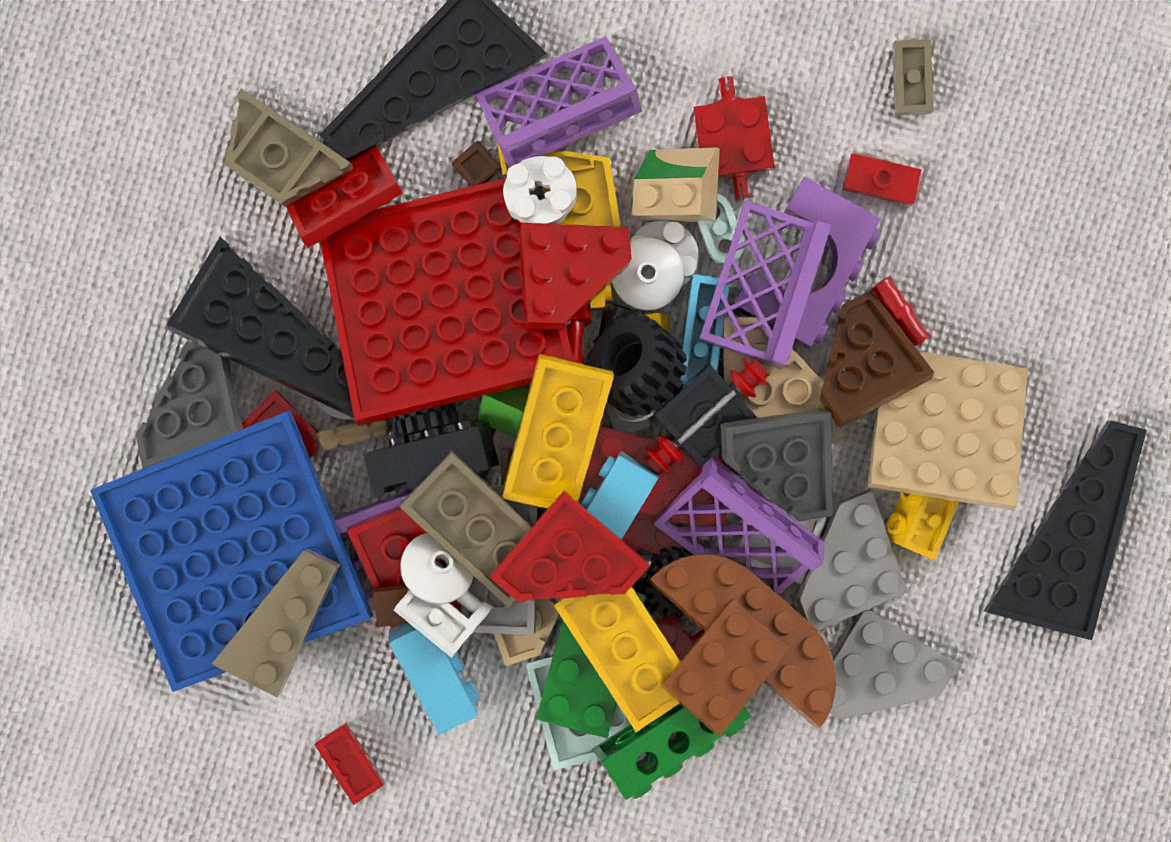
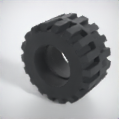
M630 314L626 320L620 317L615 320L614 325L610 326L608 324L603 329L604 333L600 337L597 336L593 341L595 345L593 349H589L587 354L589 361L585 363L588 366L613 372L614 377L607 402L623 414L627 413L629 416L637 417L639 413L642 416L649 415L651 409L658 411L663 408V403L666 400L670 402L675 396L673 394L675 389H680L683 383L680 378L686 374L687 367L683 363L687 358L686 353L682 351L683 346L655 320L650 319L646 315L641 314L638 317L636 314Z

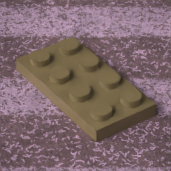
M451 451L404 499L399 507L509 608L516 600L489 576L530 530L532 525Z

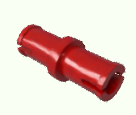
M888 276L875 284L871 290L874 291L880 302L912 344L917 346L928 339L930 334L913 312L915 308L913 303L905 300L893 282V278Z

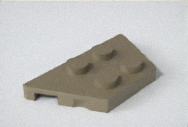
M243 89L239 90L237 94V100L239 101L236 120H232L230 131L231 143L227 147L224 162L233 172L285 207L352 170L353 165L345 158Z

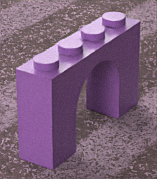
M804 177L783 213L812 223L820 221L831 225L826 243L832 254L830 276L821 289L809 294L794 340L795 343L807 349L811 347L813 342L819 345L825 336L829 326L824 322L830 311L836 313L846 297L842 289L847 280L854 281L864 264L859 258L865 247L871 250L879 238L881 231L876 227L881 218ZM753 272L746 279L753 295L770 287L767 280ZM741 288L732 305L747 298L743 288ZM779 288V290H780V292H781V294H782V296H783L785 290H783L782 288ZM773 291L756 299L765 318L778 312L780 304ZM750 302L735 309L748 317H757ZM775 319L768 322V325L771 327V330L773 328Z

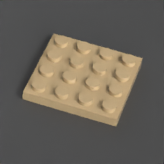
M919 351L934 371L933 377L926 383L876 408L868 487L1014 510L1017 507L1028 368Z

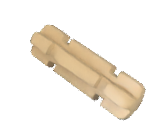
M385 419L359 426L357 423L337 427L335 431L328 429L318 432L316 434L317 444L321 451H327L337 448V445L343 447L370 440V437L375 439L386 436L388 434V427Z

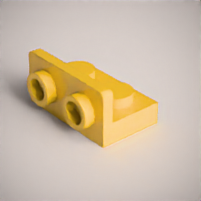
M900 492V497L894 511L886 524V531L890 542L935 561L959 502Z

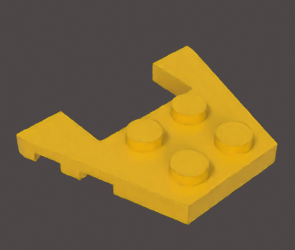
M498 145L502 175L505 177L509 168ZM552 151L543 155L560 158L575 178L577 202L561 224L621 227L609 157L570 151ZM543 187L544 197L545 193L550 191L549 188Z

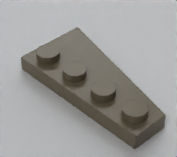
M309 548L305 549L218 655L212 665L278 697L282 693L341 564Z

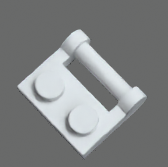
M435 561L439 568H445L440 562ZM409 590L396 605L394 611L452 658L494 607L486 600L482 603L467 590L463 596L457 599L461 605L473 614L467 619L449 603H428L416 597Z

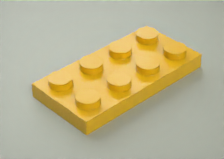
M539 354L503 486L502 499L548 509L565 490L575 500H579L614 374L612 371Z
M632 587L626 594L563 598L554 604L556 610L636 732L679 704L660 685L680 660Z

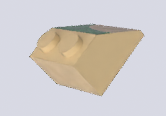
M720 149L649 150L634 178L632 216L647 222L716 221Z

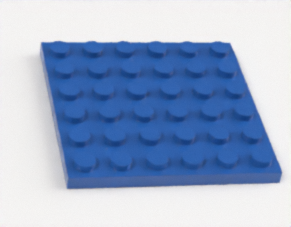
M291 411L90 490L172 692L226 673V671L212 665V663L300 554L307 548L341 565L305 643L368 620L373 616Z

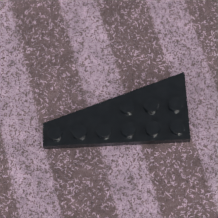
M448 0L319 136L347 161H351L375 146L387 142L546 58L547 53L492 0Z
M220 236L166 324L168 330L354 418L342 353L334 346V342L325 334H321L300 310L270 282L267 283L253 270V266L244 258L241 259Z
M1112 420L1105 423L987 604L984 612L1088 640L1093 639L1146 429Z

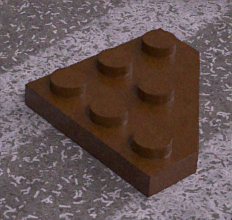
M872 290L843 304L837 321L820 401L825 408L831 411V415L839 427L932 379L934 374L932 368Z

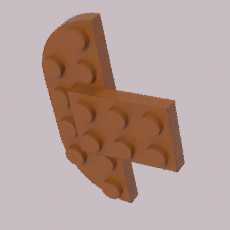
M693 555L671 562L648 580L653 587L705 631L660 686L713 733L719 736L724 732L763 682L815 728H821L831 711L836 691V672L831 652L817 629L755 574L728 558L715 555Z

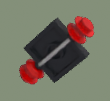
M744 358L745 368L740 372L730 370L731 381L736 386L733 384L728 385L708 363L674 394L675 396L670 402L667 400L663 404V408L653 413L673 435L671 439L674 441L672 443L668 437L657 436L659 445L654 450L645 447L649 454L644 459L658 475L665 471L670 476L669 466L673 462L683 464V455L678 447L681 450L685 448L703 468V465L712 456L716 459L722 454V423L758 418L740 398L742 396L740 391L747 397L756 398L755 388L759 384L769 386L765 380L769 373L756 359L749 363Z

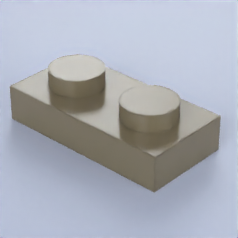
M931 40L894 41L892 53L895 116L932 114L934 108Z

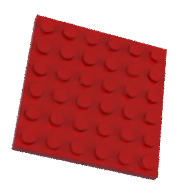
M507 178L375 209L364 215L356 223L345 226L330 235L326 240L320 242L354 419L358 426L531 384L539 354L574 362L566 327L562 330L525 329L518 231L522 222L517 218L515 220L506 207L503 188Z

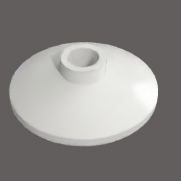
M640 238L631 241L632 260L620 275L612 279L613 287L618 296L633 308L640 310L662 308L677 296L682 287L684 269L680 256L674 248L659 239ZM651 266L655 270V276L651 279H645L641 275L642 268Z
M428 533L413 539L406 547L401 558V575L404 583L416 597L428 603L446 604L459 599L468 590L474 577ZM440 558L444 560L447 567L439 568L435 564V559Z

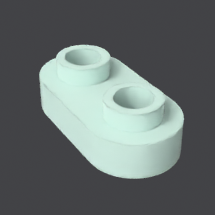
M717 194L719 217L716 221L697 222L709 256L716 263L723 265L727 253L721 252L718 245L721 241L731 243L737 221L730 202L724 196ZM742 235L739 244L744 242ZM744 248L736 251L734 256L735 261H737L740 258L744 251Z

